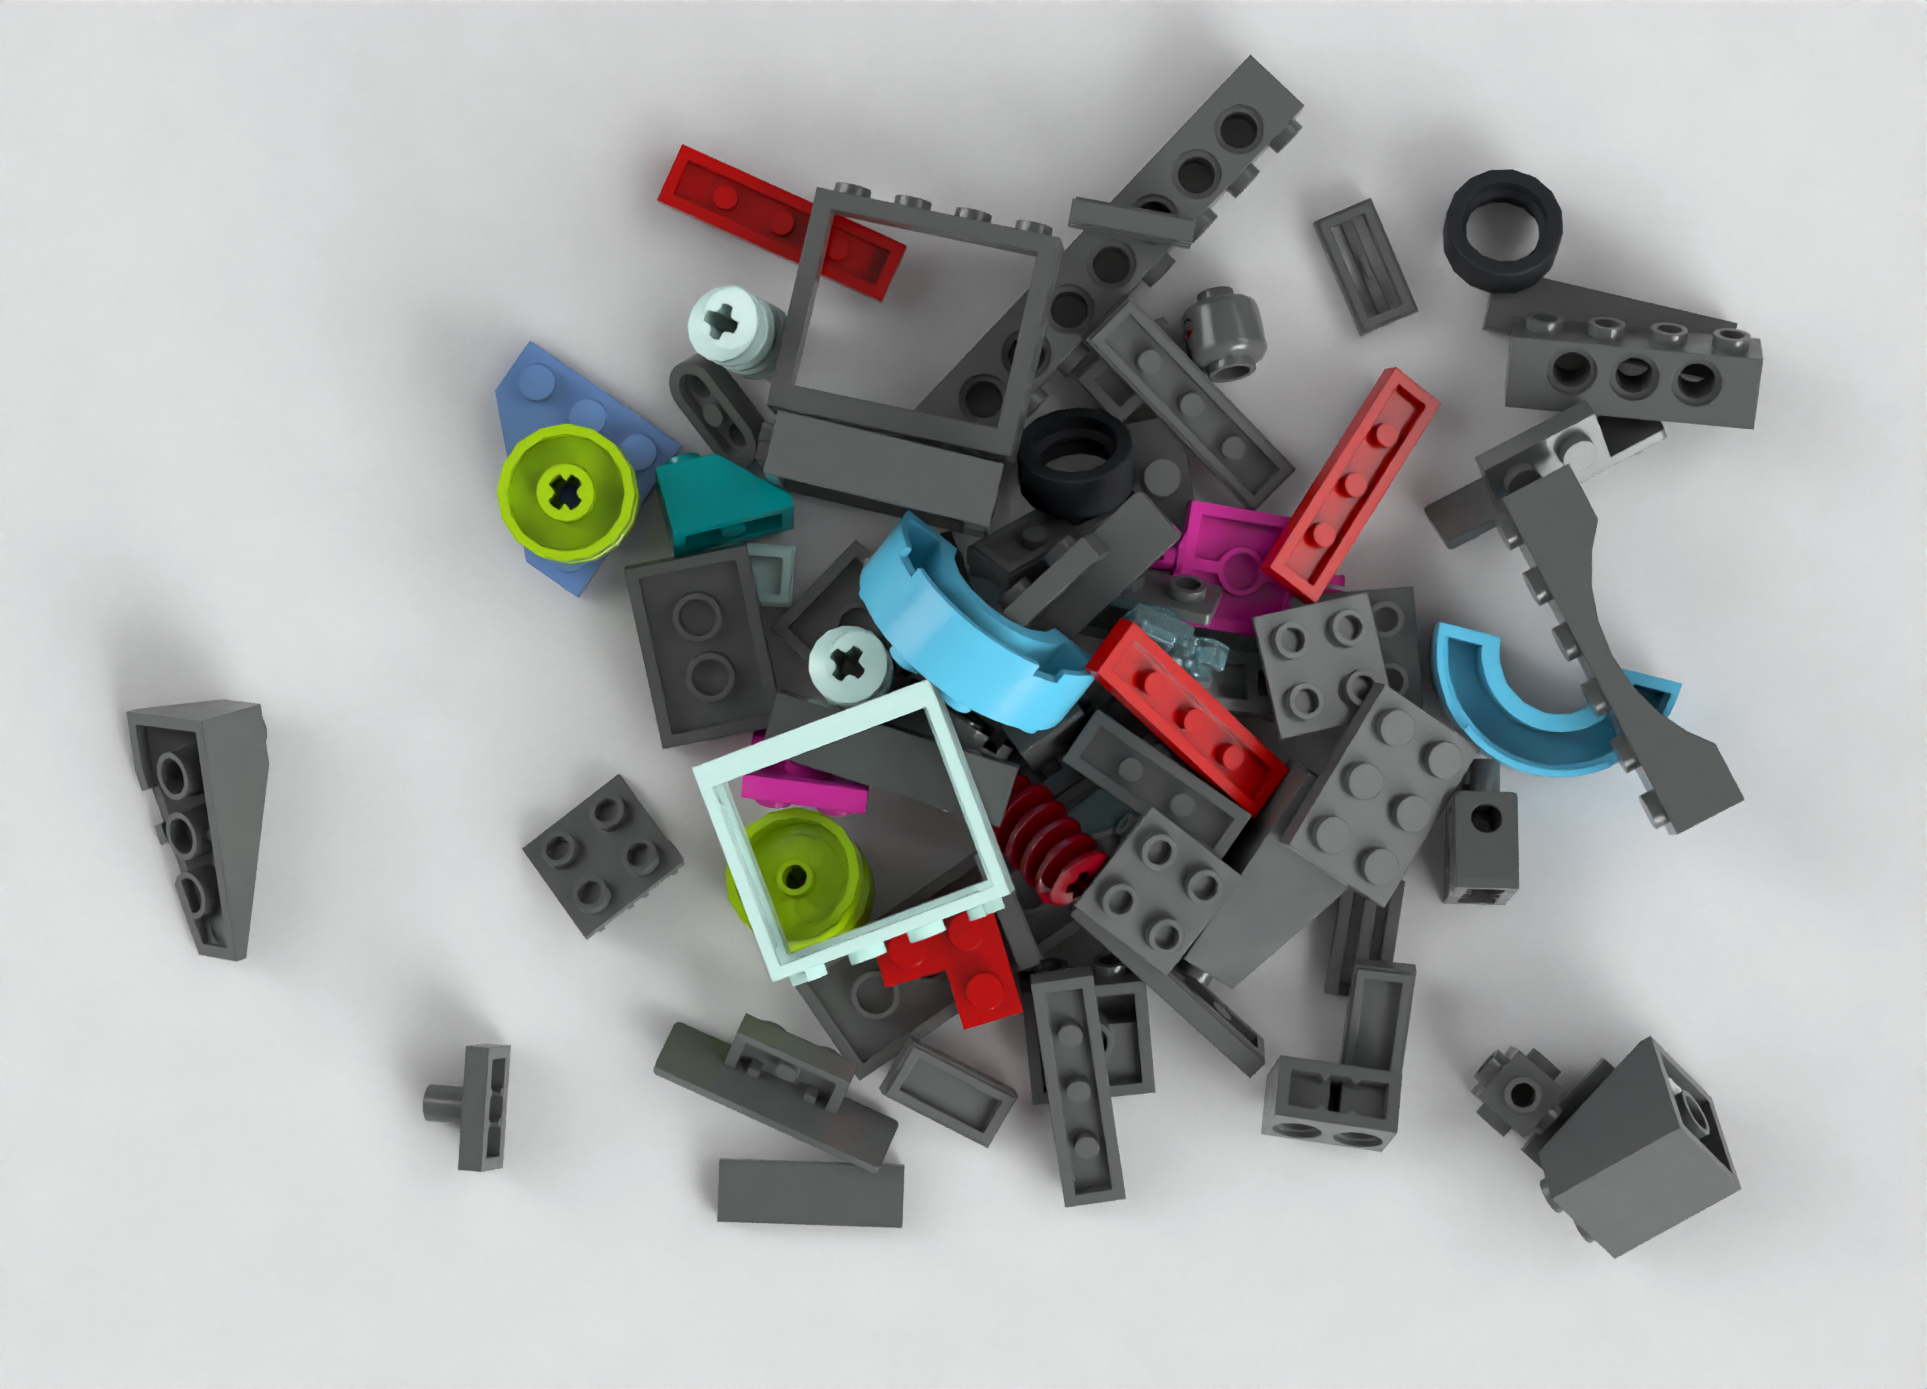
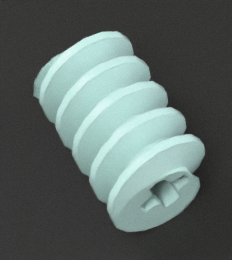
M737 285L715 288L702 296L691 310L688 322L689 340L700 355L744 378L753 380L770 378L774 375L787 313Z
M840 626L827 631L816 641L809 657V673L813 684L831 705L849 709L889 694L895 686L896 669L891 655L872 631H867L859 626ZM846 661L854 665L860 663L865 671L857 679L852 675L845 676L840 670L841 666Z

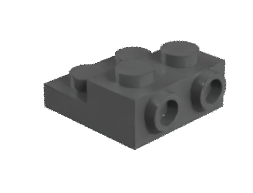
M1113 953L1100 954L1093 959L1092 972L1111 1097L1156 1093L1146 983ZM1059 958L1039 960L1040 964L1031 967V972L1019 973L1033 1105L1049 1104L1030 974L1069 969L1068 962Z

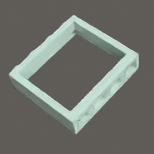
M927 679L692 767L772 982L788 976L793 987L807 981L810 982L828 974L824 963L848 955L851 965L864 962L887 952L883 941L907 933L910 943L926 939L946 930L942 919L966 911L969 921L985 917L990 913L1004 909L1005 906L1001 897L1009 895L1015 890L945 702L939 693V688ZM923 708L986 873L987 880L791 952L727 782Z

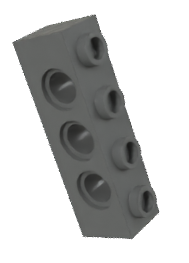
M1546 311L1530 312L1527 314V317L1513 316L1505 378V407L1563 412L1585 400L1595 415L1754 430L1763 367L1761 341L1759 338H1751V335L1745 331L1733 328L1716 329L1713 334L1688 332V329L1682 325L1667 322L1655 323L1651 326V329L1626 327L1625 322L1611 317L1591 318L1589 323L1564 321L1562 316ZM1568 352L1580 353L1587 358L1585 365L1576 370H1565L1555 363L1558 357ZM1629 358H1640L1650 365L1645 372L1636 376L1625 375L1617 369L1620 363ZM1696 363L1704 364L1712 370L1705 379L1695 382L1685 380L1679 375L1686 366Z

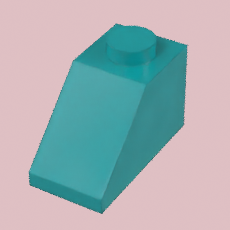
M684 453L672 457L663 466L655 467L656 491L674 556L794 529V503L791 494L716 453L700 456L697 453Z

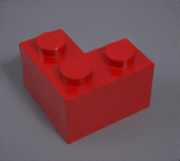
M966 911L944 918L942 920L946 928L945 931L914 943H910L907 933L885 940L883 942L887 952L876 957L885 988L946 970L964 1030L1024 1012L994 912L973 921H969Z

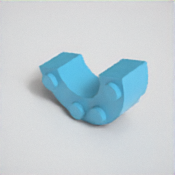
M908 509L862 569L860 575L859 596L865 603L877 627L891 643L892 646L889 651L892 658L904 669L922 674L927 680L937 686L942 699L959 712L969 713L972 709L992 720L1019 728L1030 734H1034L1037 730L1050 729L1059 724L1095 680L1084 669L1092 657L1056 628L1046 632L1031 630L1010 621L987 605L969 587L959 573L954 559L957 548Z
M1443 622L1433 624L1430 637L1429 659L1431 677L1438 701L1447 719L1458 734L1480 748L1478 753L1487 759L1495 760L1500 763V766L1539 777L1582 776L1605 770L1619 763L1609 741L1617 737V734L1606 714L1599 718L1596 717L1589 704L1566 714L1545 713L1524 703L1507 684L1500 664L1501 637ZM1621 668L1633 687L1658 712L1668 718L1677 701L1682 683Z

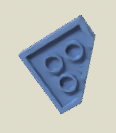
M532 341L528 342L495 390L507 457L518 442L540 428L567 423L594 429L617 445L636 471L641 497L638 512L656 487L655 467L665 465L669 459L677 456L683 448L676 440ZM571 484L561 490L560 502L562 505L567 504L573 508L580 504L582 500L576 493L579 486ZM524 547L525 558L528 564L578 598L609 555L607 554L597 561L568 565L543 559Z

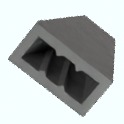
M1291 757L1286 763L1289 771L1255 818L1250 817L1222 858L1223 862L1244 877L1177 964L1181 970L1206 986L1215 978L1229 988L1234 989L1349 889V887L1279 842L1318 778L1317 774Z

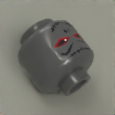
M1228 286L1213 287L1200 292L1197 295L1198 302L1186 309L1181 318V328L1184 341L1186 342L1187 356L1205 375H1208L1212 382H1232L1250 376L1256 370V363L1262 360L1267 351V342L1258 305L1249 296L1234 294L1233 289Z

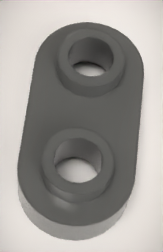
M699 353L676 365L669 377L671 395L677 406L713 453L742 468L758 460L755 459L759 435L762 424L766 421L727 369L706 359Z

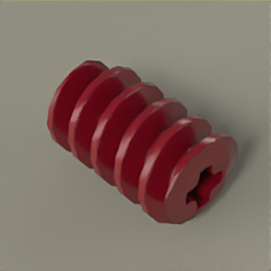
M1017 775L1001 826L991 825L1000 851L1006 855L1011 866L1020 871L1025 882L1035 888V892L1044 903L1052 906L1068 905L1080 896L1109 857L1105 851L1095 850L1096 843L1090 834L1081 833V826L1075 818L1066 817V808L1061 802L1052 800L1053 795L1046 785L1037 784L1031 786V781L1027 776Z

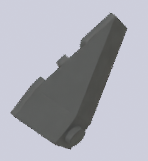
M220 699L127 711L135 772L142 791L152 788L163 823L154 827L160 844L169 843L175 853L181 871L176 879L175 888L198 954L236 962L246 959L269 770L266 745L267 727L262 717L261 704Z

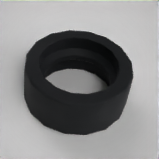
M1514 169L1486 171L1470 178L1454 193L1443 227L1444 253L1453 271L1470 286L1492 294L1519 292L1536 285L1551 270L1563 235L1562 210L1552 191L1536 177ZM1488 203H1509L1523 208L1538 224L1539 239L1537 245L1528 256L1516 261H1498L1486 257L1470 245L1467 239L1466 225L1470 214L1478 207Z
M1079 407L1053 411L1036 418L1023 429L1017 456L1018 477L1021 494L1033 508L1055 517L1069 519L1094 517L1116 508L1130 495L1136 480L1134 446L1130 430L1120 419L1101 410ZM1075 454L1098 456L1106 460L1100 466L1077 472L1059 471L1045 466L1052 460Z

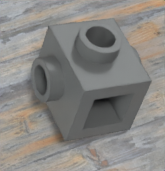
M1512 1046L1504 1054L1496 1050L1474 1075L1478 1084L1470 1092L1483 1103L1476 1113L1503 1137L1510 1129L1523 1138L1532 1130L1540 1135L1557 1119L1563 1110V1107L1557 1101L1566 1091L1554 1082L1561 1071L1535 1048H1532L1526 1056ZM1519 1083H1528L1533 1090V1096L1524 1106L1515 1105L1511 1099L1512 1089Z

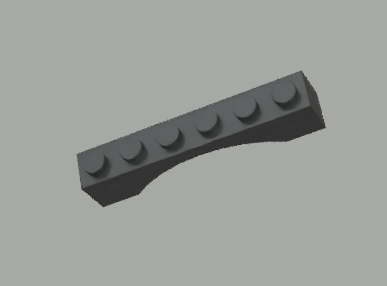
M1570 464L1497 501L1496 504L1501 514L1493 517L1497 530L1508 549L1511 551L1519 547L1530 569L1522 573L1524 581L1539 606L1548 602L1559 623V625L1551 629L1555 641L1566 660L1570 662L1577 658L1586 674L1588 681L1580 684L1582 692L1596 717L1599 718L1606 714L1617 734V737L1609 740L1612 750L1626 773L1636 770L1647 791L1639 796V800L1654 828L1658 829L1665 826L1669 835H1678L1744 801L1745 799L1717 745L1686 731L1658 712L1633 687L1613 657L1598 621L1592 589V549L1598 518Z

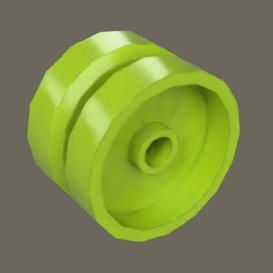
M567 423L540 428L518 442L502 465L497 487L501 518L515 540L543 559L568 565L597 561L621 546L636 523L641 500L636 471L623 451L594 429ZM571 484L579 486L576 493L582 500L578 506L573 508L567 504L562 505L560 502L561 490Z
M798 807L770 812L747 826L745 831L791 952L868 923L876 897L873 869L860 847L850 838L843 827L821 812ZM727 863L725 879L728 900L740 920L753 932ZM807 878L805 884L799 887L798 882Z

